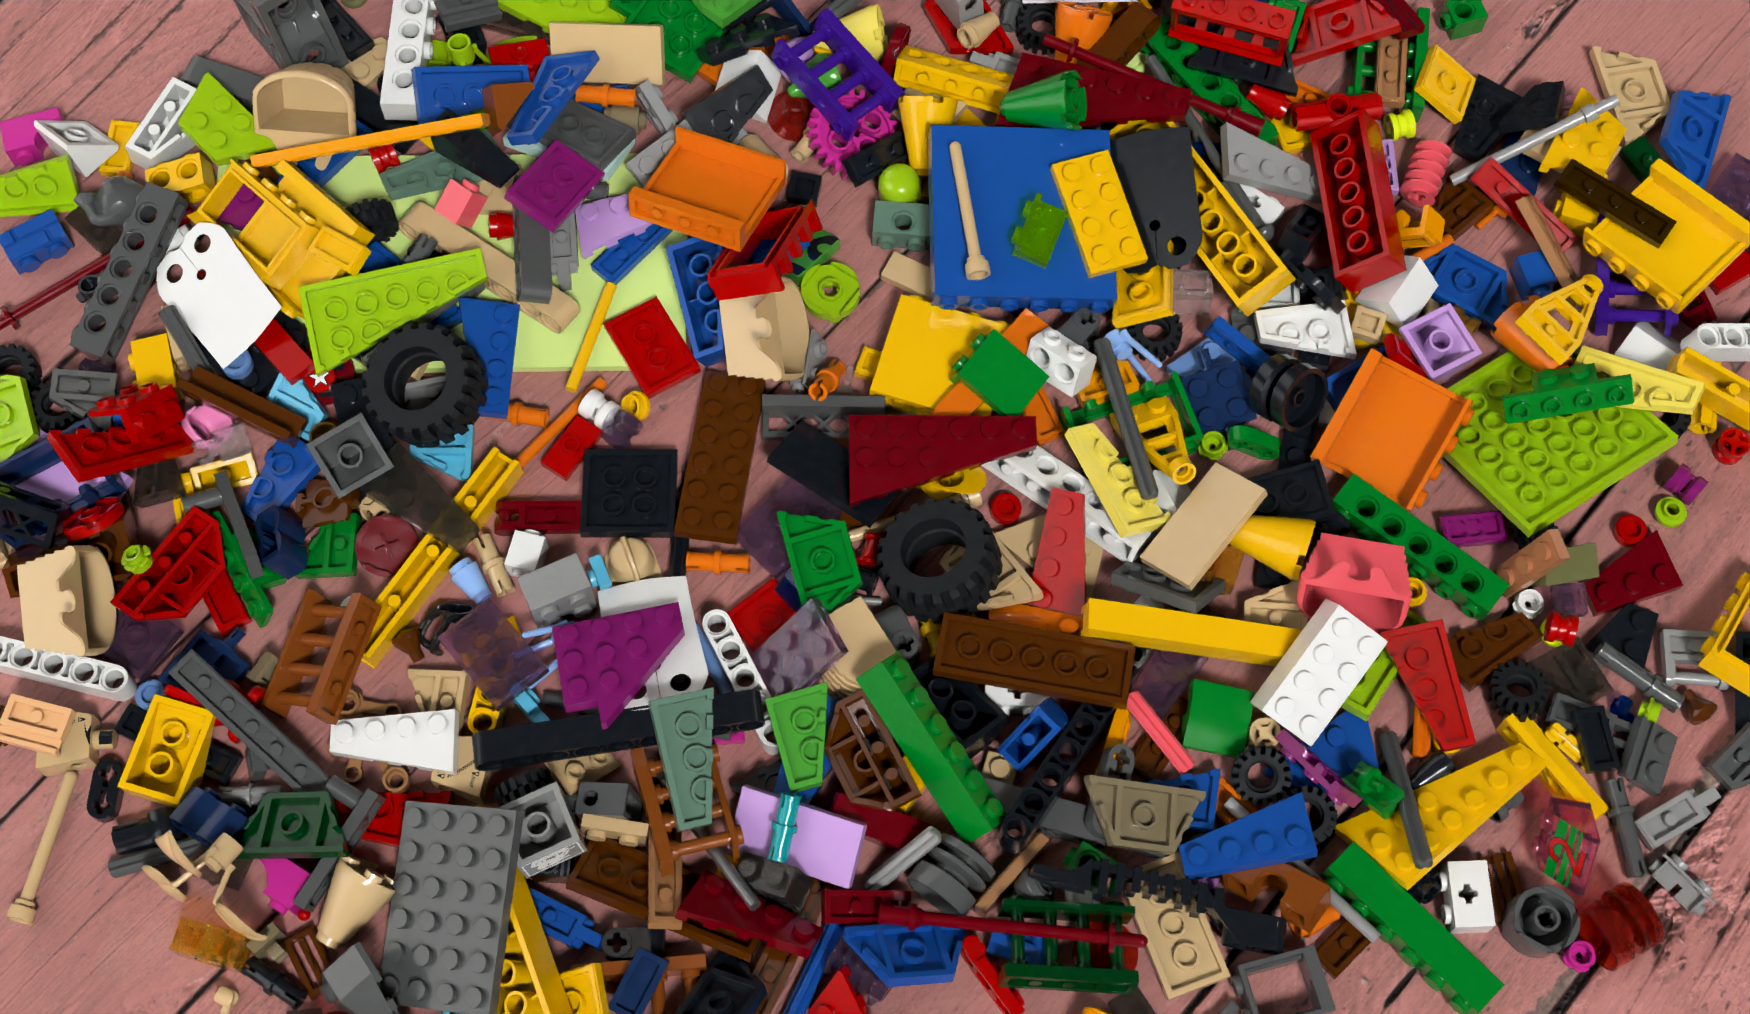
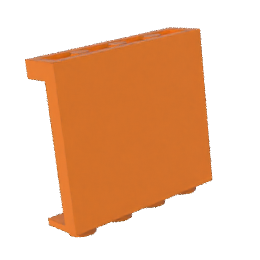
M677 126L675 128V145L643 189L633 186L628 193L630 216L741 252L786 184V160Z
M1371 348L1310 458L1313 460L1319 459L1322 465L1348 479L1353 474H1356L1399 506L1412 512L1414 507L1420 509L1429 493L1424 489L1430 479L1435 482L1444 467L1440 461L1445 452L1451 454L1460 439L1455 436L1461 425L1466 427L1475 413V410L1471 408L1473 401L1469 398L1465 399L1384 357L1382 353Z

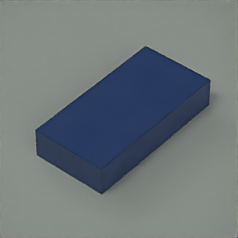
M639 946L608 1005L609 1009L617 1014H643L670 962Z

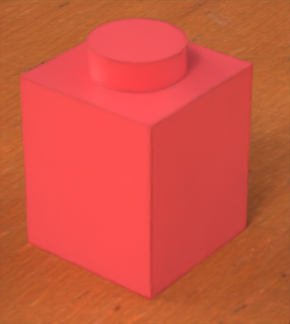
M464 178L463 182L450 179L434 210L456 225L472 228L488 197L479 192L480 186L469 179Z

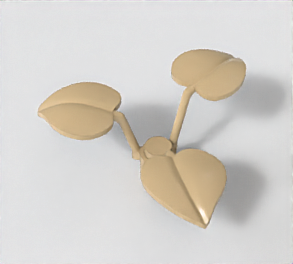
M171 830L155 839V843L170 859L187 870L177 880H168L159 869L149 865L141 867L144 873L155 881L165 893L178 901L185 902L187 897L177 887L192 875L200 878L202 876V873L199 871L200 868L206 864L215 873H218L221 869L225 870L212 901L215 906L214 910L233 931L247 939L263 941L269 937V935L258 934L253 931L230 909L225 907L221 900L230 874L236 868L231 863L244 850L235 839L223 832L206 852L194 861L188 860Z

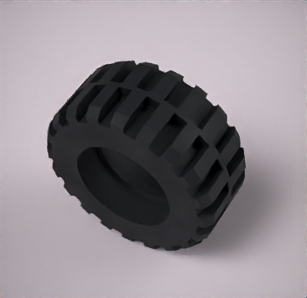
M420 323L418 328L414 324L403 326V332L399 333L397 330H394L388 334L389 339L385 343L380 341L376 345L377 352L374 357L369 355L366 362L369 366L368 372L364 371L362 375V382L366 384V388L362 389L363 400L368 402L366 409L369 415L374 417L375 422L384 430L400 440L421 447L423 444L427 447H438L440 440L448 444L455 441L454 435L457 433L463 436L469 431L467 425L471 421L476 423L480 417L477 411L480 406L485 407L487 397L483 395V391L488 390V379L482 376L487 371L484 363L479 360L480 355L462 338L440 325L433 326L431 323ZM443 361L446 368V383L440 396L425 408L408 410L404 393L407 381L412 373L428 362Z
M936 498L925 500V504L918 505V503L909 506L910 510L906 513L901 511L894 517V524L889 523L883 531L885 538H880L877 545L879 553L876 555V566L879 569L878 574L894 604H898L907 616L914 615L916 620L921 622H928L929 619H932L934 624H941L944 612L959 615L968 612L971 615L978 610L976 607L981 602L985 604L991 598L989 591L996 590L1000 582L997 575L1000 576L1002 573V554L988 521H985L981 512L977 509H972L970 504L963 501H958L956 504L954 499L942 498V502H937ZM946 544L965 548L962 559L949 572L935 577H922L914 574L918 561L929 550Z

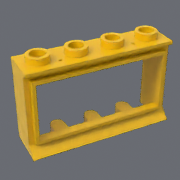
M231 159V165L198 210L186 216L196 225L201 222L221 226L216 220L242 185L245 184L295 227L268 266L226 231L261 281L281 291L309 253L307 249L320 230L314 225L317 220L304 210L299 212L296 209L298 204L286 194L282 193L280 196L277 193L279 187L265 177L263 179L258 177L260 171L247 161L242 165Z
M1744 571L1734 585L1738 592H1733L1723 606V609L1727 610L1726 614L1721 613L1711 630L1715 631L1714 636L1709 635L1699 650L1704 654L1698 666L1750 697V665L1725 650L1750 604V574Z

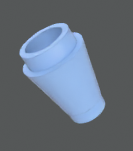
M470 557L462 559L449 570L452 576L451 581L475 601L477 605L484 603L493 595L477 561L473 562Z

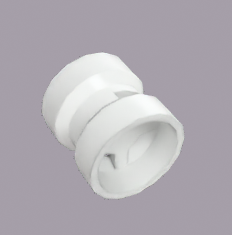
M597 389L589 391L578 407V413L586 419L591 418L595 426L602 431L611 427L621 411L620 405L612 400H606L604 394Z

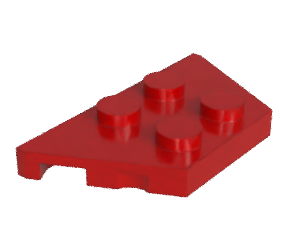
M927 0L924 4V12L949 54H972L973 51L984 55L989 53L995 54L996 51L1007 55L1013 53L1014 46L1001 25L978 48H965L957 37L956 27L934 0ZM983 0L984 14L992 11L986 0Z
M1325 0L1308 6L1303 17L1304 23L1297 35L1298 45L1296 51L1291 54L1293 66L1297 67L1402 32L1401 25L1396 18L1393 19L1379 2L1374 0Z

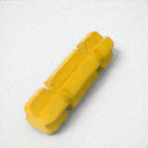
M1555 721L1550 724L1544 732L1545 736L1553 743L1556 741L1558 743L1557 747L1576 764L1580 762V767L1585 771L1576 737L1570 732L1568 734L1565 733L1567 729L1559 722Z

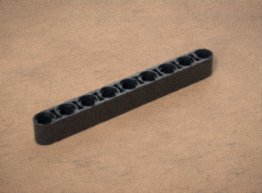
M1135 648L1134 658L1137 662H1133L1129 691L1157 649ZM1082 702L1005 817L999 834V843L1005 851L1019 853L1027 847L1109 723L1116 708L1103 706L1106 710L1098 711L1092 706L1093 704ZM1076 729H1085L1090 735H1080L1076 732ZM1067 753L1072 756L1073 760H1063L1059 754ZM1042 779H1053L1057 785L1048 786L1043 783ZM1028 803L1035 804L1039 807L1040 811L1031 812L1025 805ZM1010 829L1019 830L1023 837L1014 838L1007 831Z
M743 690L714 695L712 700V736L755 730L765 725L760 691ZM649 706L623 709L609 728L604 730L602 729L600 714L595 713L477 732L472 735L475 769L478 771H494L657 745L650 710H637L649 708Z

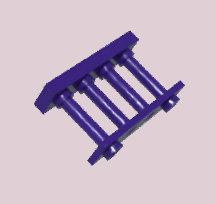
M827 8L819 14L813 27L814 33L791 48L782 38L779 39L771 54V58L775 65L786 73L831 123L834 131L849 142L859 127L857 122L859 119L879 105L883 106L888 113H891L898 108V98H903L905 92L832 11ZM820 42H825L834 53L809 69L799 56ZM838 64H845L853 75L831 90H828L818 78ZM858 85H864L873 96L848 112L837 99Z
M1599 216L1598 224L1606 217ZM1597 256L1596 276L1603 283V291L1600 293L1595 305V336H1607L1608 324L1614 325V322H1664V337H1670L1672 326H1678L1679 314L1677 315L1672 310L1615 309V306H1609V298H1615V295L1650 294L1646 291L1638 290L1632 283H1616V280H1610V271L1612 270L1606 261Z

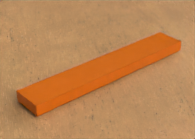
M1026 308L1002 336L1026 356L1031 338L1049 325ZM959 381L929 415L972 416L984 401Z

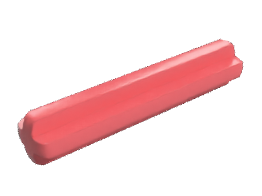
M1134 690L1129 693L1126 706L1178 772L1183 774L1189 771L1195 765L1193 758L1140 692Z

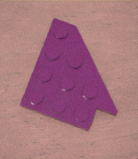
M679 602L552 627L566 713L598 707L602 729H608L685 636Z

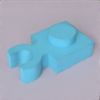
M516 683L507 690L511 700L531 722L550 721L539 709L537 704L541 701L531 689L527 687L524 690Z

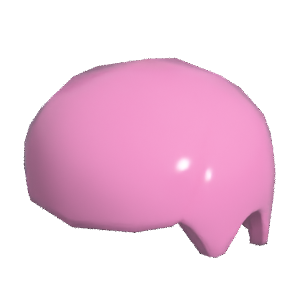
M205 405L193 406L185 413V419L181 423L184 431L194 442V447L205 450L221 446L231 437L234 429L232 418Z

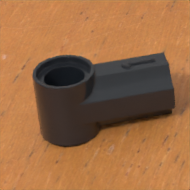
M176 807L158 808L150 811L145 818L113 826L111 835L117 853L121 856L149 847H157L155 839L169 830L172 831L176 841L182 840V832L172 824L169 818Z

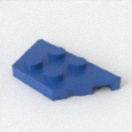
M1680 90L1672 95L1659 143L1680 173L1705 190L1731 96L1723 94L1717 97L1710 96V93L1707 92L1696 94L1692 91Z
M1454 243L1444 248L1440 254L1431 256L1423 261L1439 285L1430 298L1444 305L1451 303L1453 307L1458 304L1465 310L1466 315L1476 317L1482 322V325L1496 331L1497 328L1493 324L1506 311L1508 305L1507 293L1505 291L1507 285L1506 270Z
M1345 711L1328 723L1312 747L1304 741L1302 742L1340 778L1350 775L1361 761L1369 766L1379 768L1368 721L1366 722L1348 711ZM1285 756L1291 770V785L1289 789L1293 790L1301 786H1310L1327 792L1320 783L1318 785L1315 784L1302 772L1305 768L1298 761L1293 763ZM1271 766L1263 771L1265 777L1269 779L1274 778V771Z
M886 924L844 927L842 937L887 987L952 982L966 929L922 925L916 928L915 931H911L905 926Z

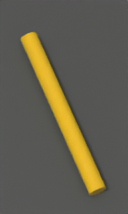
M605 283L565 389L571 393L577 392L617 289L614 283Z

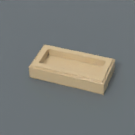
M894 251L881 273V280L931 303L930 267Z

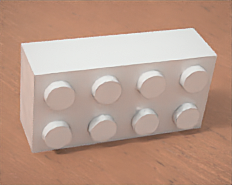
M1326 598L1250 703L1312 747L1388 641L1339 604Z

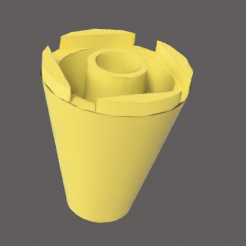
M872 4L840 18L839 20L871 56L877 62H883L889 43L888 36L885 35L883 27L885 26V21L880 5ZM820 42L816 45V47H822L833 52L825 42Z

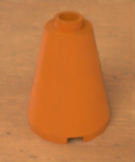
M1057 1L1055 7V37L1072 44L1075 38H1078V46L1090 50L1108 30L1113 15L1109 11L1085 4V6L1076 5V2ZM1055 50V60L1066 62L1068 55ZM1073 57L1070 63L1077 64L1080 60Z
M1539 295L1528 296L1531 301L1524 305L1520 301L1516 302L1494 322L1493 325L1497 329L1496 331L1490 330L1494 340L1537 372L1544 369L1567 368L1572 365L1573 359L1571 356L1563 364L1559 365L1515 323L1530 305L1541 298Z

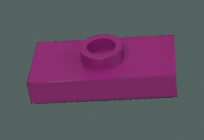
M1500 510L1440 516L1438 519L1441 536L1458 548L1506 543L1508 540L1503 514Z

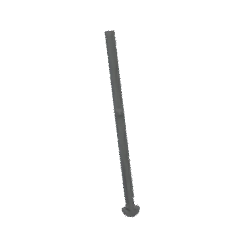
M1150 55L1146 59V63L1155 77L1174 85L1157 57ZM1189 108L1185 123L1190 127L1195 142L1200 141L1207 157L1223 180L1222 157ZM1223 180L1224 182H1221L1264 239L1269 242L1275 234L1273 224L1266 225L1239 183Z

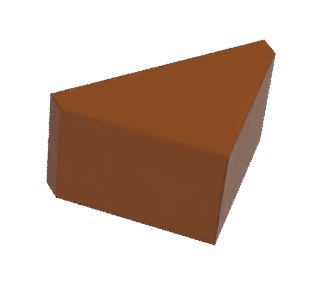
M532 82L494 84L482 89L485 113L489 114L491 124L487 126L488 132L493 135L503 131L535 87Z

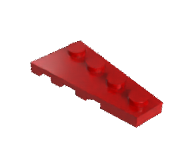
M179 423L166 428L141 443L131 444L126 429L122 427H109L108 432L94 433L91 432L90 428L76 429L75 434H62L61 430H49L47 437L48 442L78 483L191 454L195 446Z
M1052 487L1032 575L1033 581L1042 590L1044 598L1028 602L1026 605L1083 617L1081 609L1086 604L1087 598L1085 574V494Z

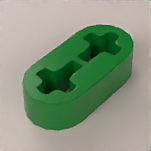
M1238 425L1229 428L1227 441L1229 448L1261 460H1274L1279 457L1281 443L1279 438L1248 426Z

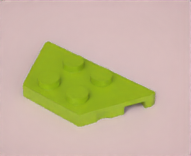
M207 72L178 122L180 129L217 166L231 164V159L234 161L248 160L255 153L268 150L278 151L270 138L254 132V116Z
M8 374L0 375L1 463L15 456L19 451L27 449L39 437L26 379L21 376Z

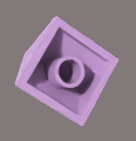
M1451 303L1398 329L1431 381L1449 378L1482 354Z

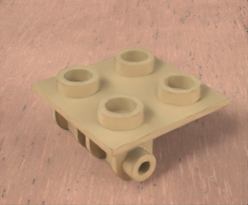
M610 752L545 762L551 775L555 776L554 780L559 782L570 796L578 793L581 782H596L621 767Z

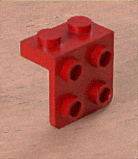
M157 381L140 387L136 383L119 389V395L101 398L96 401V407L88 410L90 417L120 415L131 444L141 443L185 419L173 385H158Z

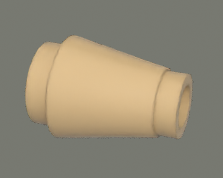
M989 11L961 23L960 28L957 30V37L960 43L967 49L972 47L978 48L1000 25L999 18L994 12Z

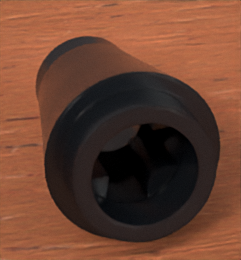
M1438 750L1436 753L1430 752L1409 777L1412 789L1415 790L1456 771V767L1441 750Z

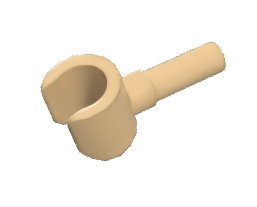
M227 986L219 987L214 996V1002L222 1005L220 1014H230V1010L239 1001V994Z

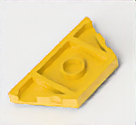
M1581 87L1565 118L1579 112V108L1589 103L1595 104L1599 101L1585 88ZM1609 111L1598 115L1599 119L1588 124L1584 122L1555 136L1538 171L1548 173L1550 168L1565 169L1573 158L1597 174L1604 176L1627 129Z

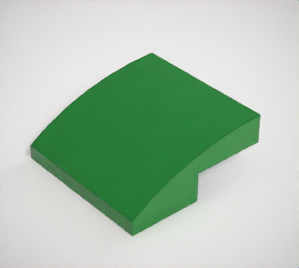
M1193 679L1189 682L1187 713L1182 716L1180 744L1187 749L1231 758L1238 757L1239 752L1242 749L1245 750L1253 709V704L1250 701L1254 697V691Z

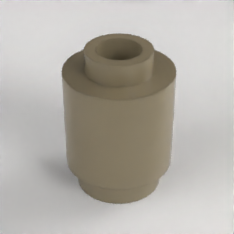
M612 105V107L604 109V115L635 129L636 135H640L641 129H646L647 112H642L640 105H635V108Z

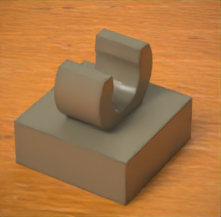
M265 651L262 656L257 658L258 662L253 669L248 670L247 678L254 684L267 690L279 659L274 654Z
M273 922L258 933L269 935L266 940H251L246 944L251 952L262 961L269 955L280 964L289 956L280 945L288 937Z

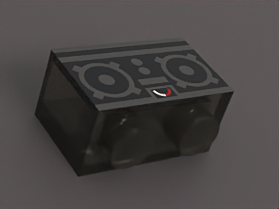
M743 851L736 866V869L755 895L773 904L798 912L802 911L814 884V881L798 867L773 861L772 859Z

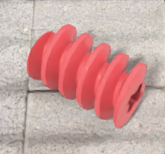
M1435 140L1420 141L1415 145L1406 170L1407 173L1400 187V194L1404 200L1421 208L1428 204L1430 206L1434 205L1436 201L1434 197L1439 192L1438 187L1441 186V178L1444 177L1446 172L1444 168L1447 167L1449 163L1448 158L1452 154L1449 146Z

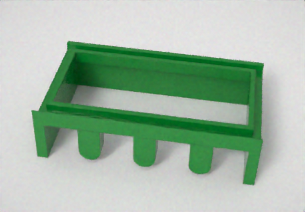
M1177 371L1170 374L1166 383L1154 386L1153 381H1147L1141 385L1138 392L1128 395L1131 407L1148 402L1154 398L1171 397L1187 436L1184 440L1188 455L1198 450V446L1201 444L1204 436ZM1091 399L1084 403L1083 409L1070 413L1068 406L1062 407L1059 419L1067 432L1071 427L1108 417L1114 410L1111 401L1097 404L1096 399ZM1173 445L1157 452L1162 456L1177 450ZM1128 456L1119 459L1122 464L1128 467L1131 466ZM1076 457V460H1077V462H1078V465H1079V468H1080V470H1081L1082 475H1083L1085 478L1088 479V477L1086 476V474H1085L1083 468L1081 467V465H1080V463H1079V461H1078V459H1077V457Z

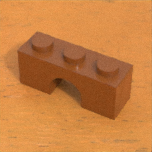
M1291 862L1222 875L1225 889L1250 902H1253L1263 890L1277 889L1282 891L1284 895L1280 900L1281 918L1286 919L1291 924L1308 933L1312 932L1331 904L1330 886L1320 877L1310 876L1298 870Z

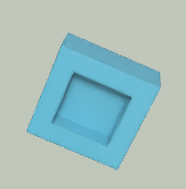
M601 554L588 558L592 569L586 572L592 588L599 587L601 591L613 587Z

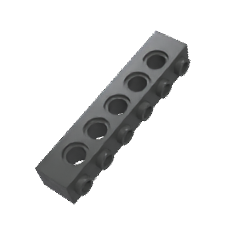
M146 182L144 188L139 191L131 216L127 217L123 224L122 235L118 243L111 249L110 260L105 270L98 276L95 292L85 304L84 315L79 325L72 331L70 346L85 355L114 365L154 280L157 267L162 262L189 205V202L179 193L150 182ZM157 213L156 219L153 222L148 223L149 218L153 214ZM145 240L142 248L136 250L137 244ZM132 267L130 274L123 277L124 271ZM119 294L118 300L110 305L111 299ZM106 321L104 329L97 332L98 326Z

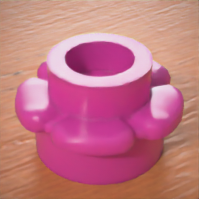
M1584 940L1574 941L1563 949L1565 952L1563 955L1565 965L1568 968H1574L1576 972H1586L1590 966L1595 964V950L1591 944ZM1576 953L1581 954V959L1576 957Z

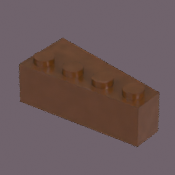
M124 507V514L116 522L87 538L73 541L68 540L64 533L56 535L54 546L51 549L33 544L11 553L2 569L10 598L20 597L17 565L26 564V561H34L35 558L45 557V554H52L56 550H65L66 546L90 545L98 547L110 566L113 582L130 579L134 574L126 571L121 564L124 551L132 545L139 544L130 507Z

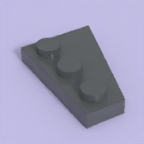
M1133 562L1124 563L1112 572L1111 584L1121 587L1125 592L1137 593L1149 597L1153 602L1166 603L1177 607L1182 612L1194 614L1222 593L1226 579L1214 577L1213 582L1200 580L1191 591L1150 566Z

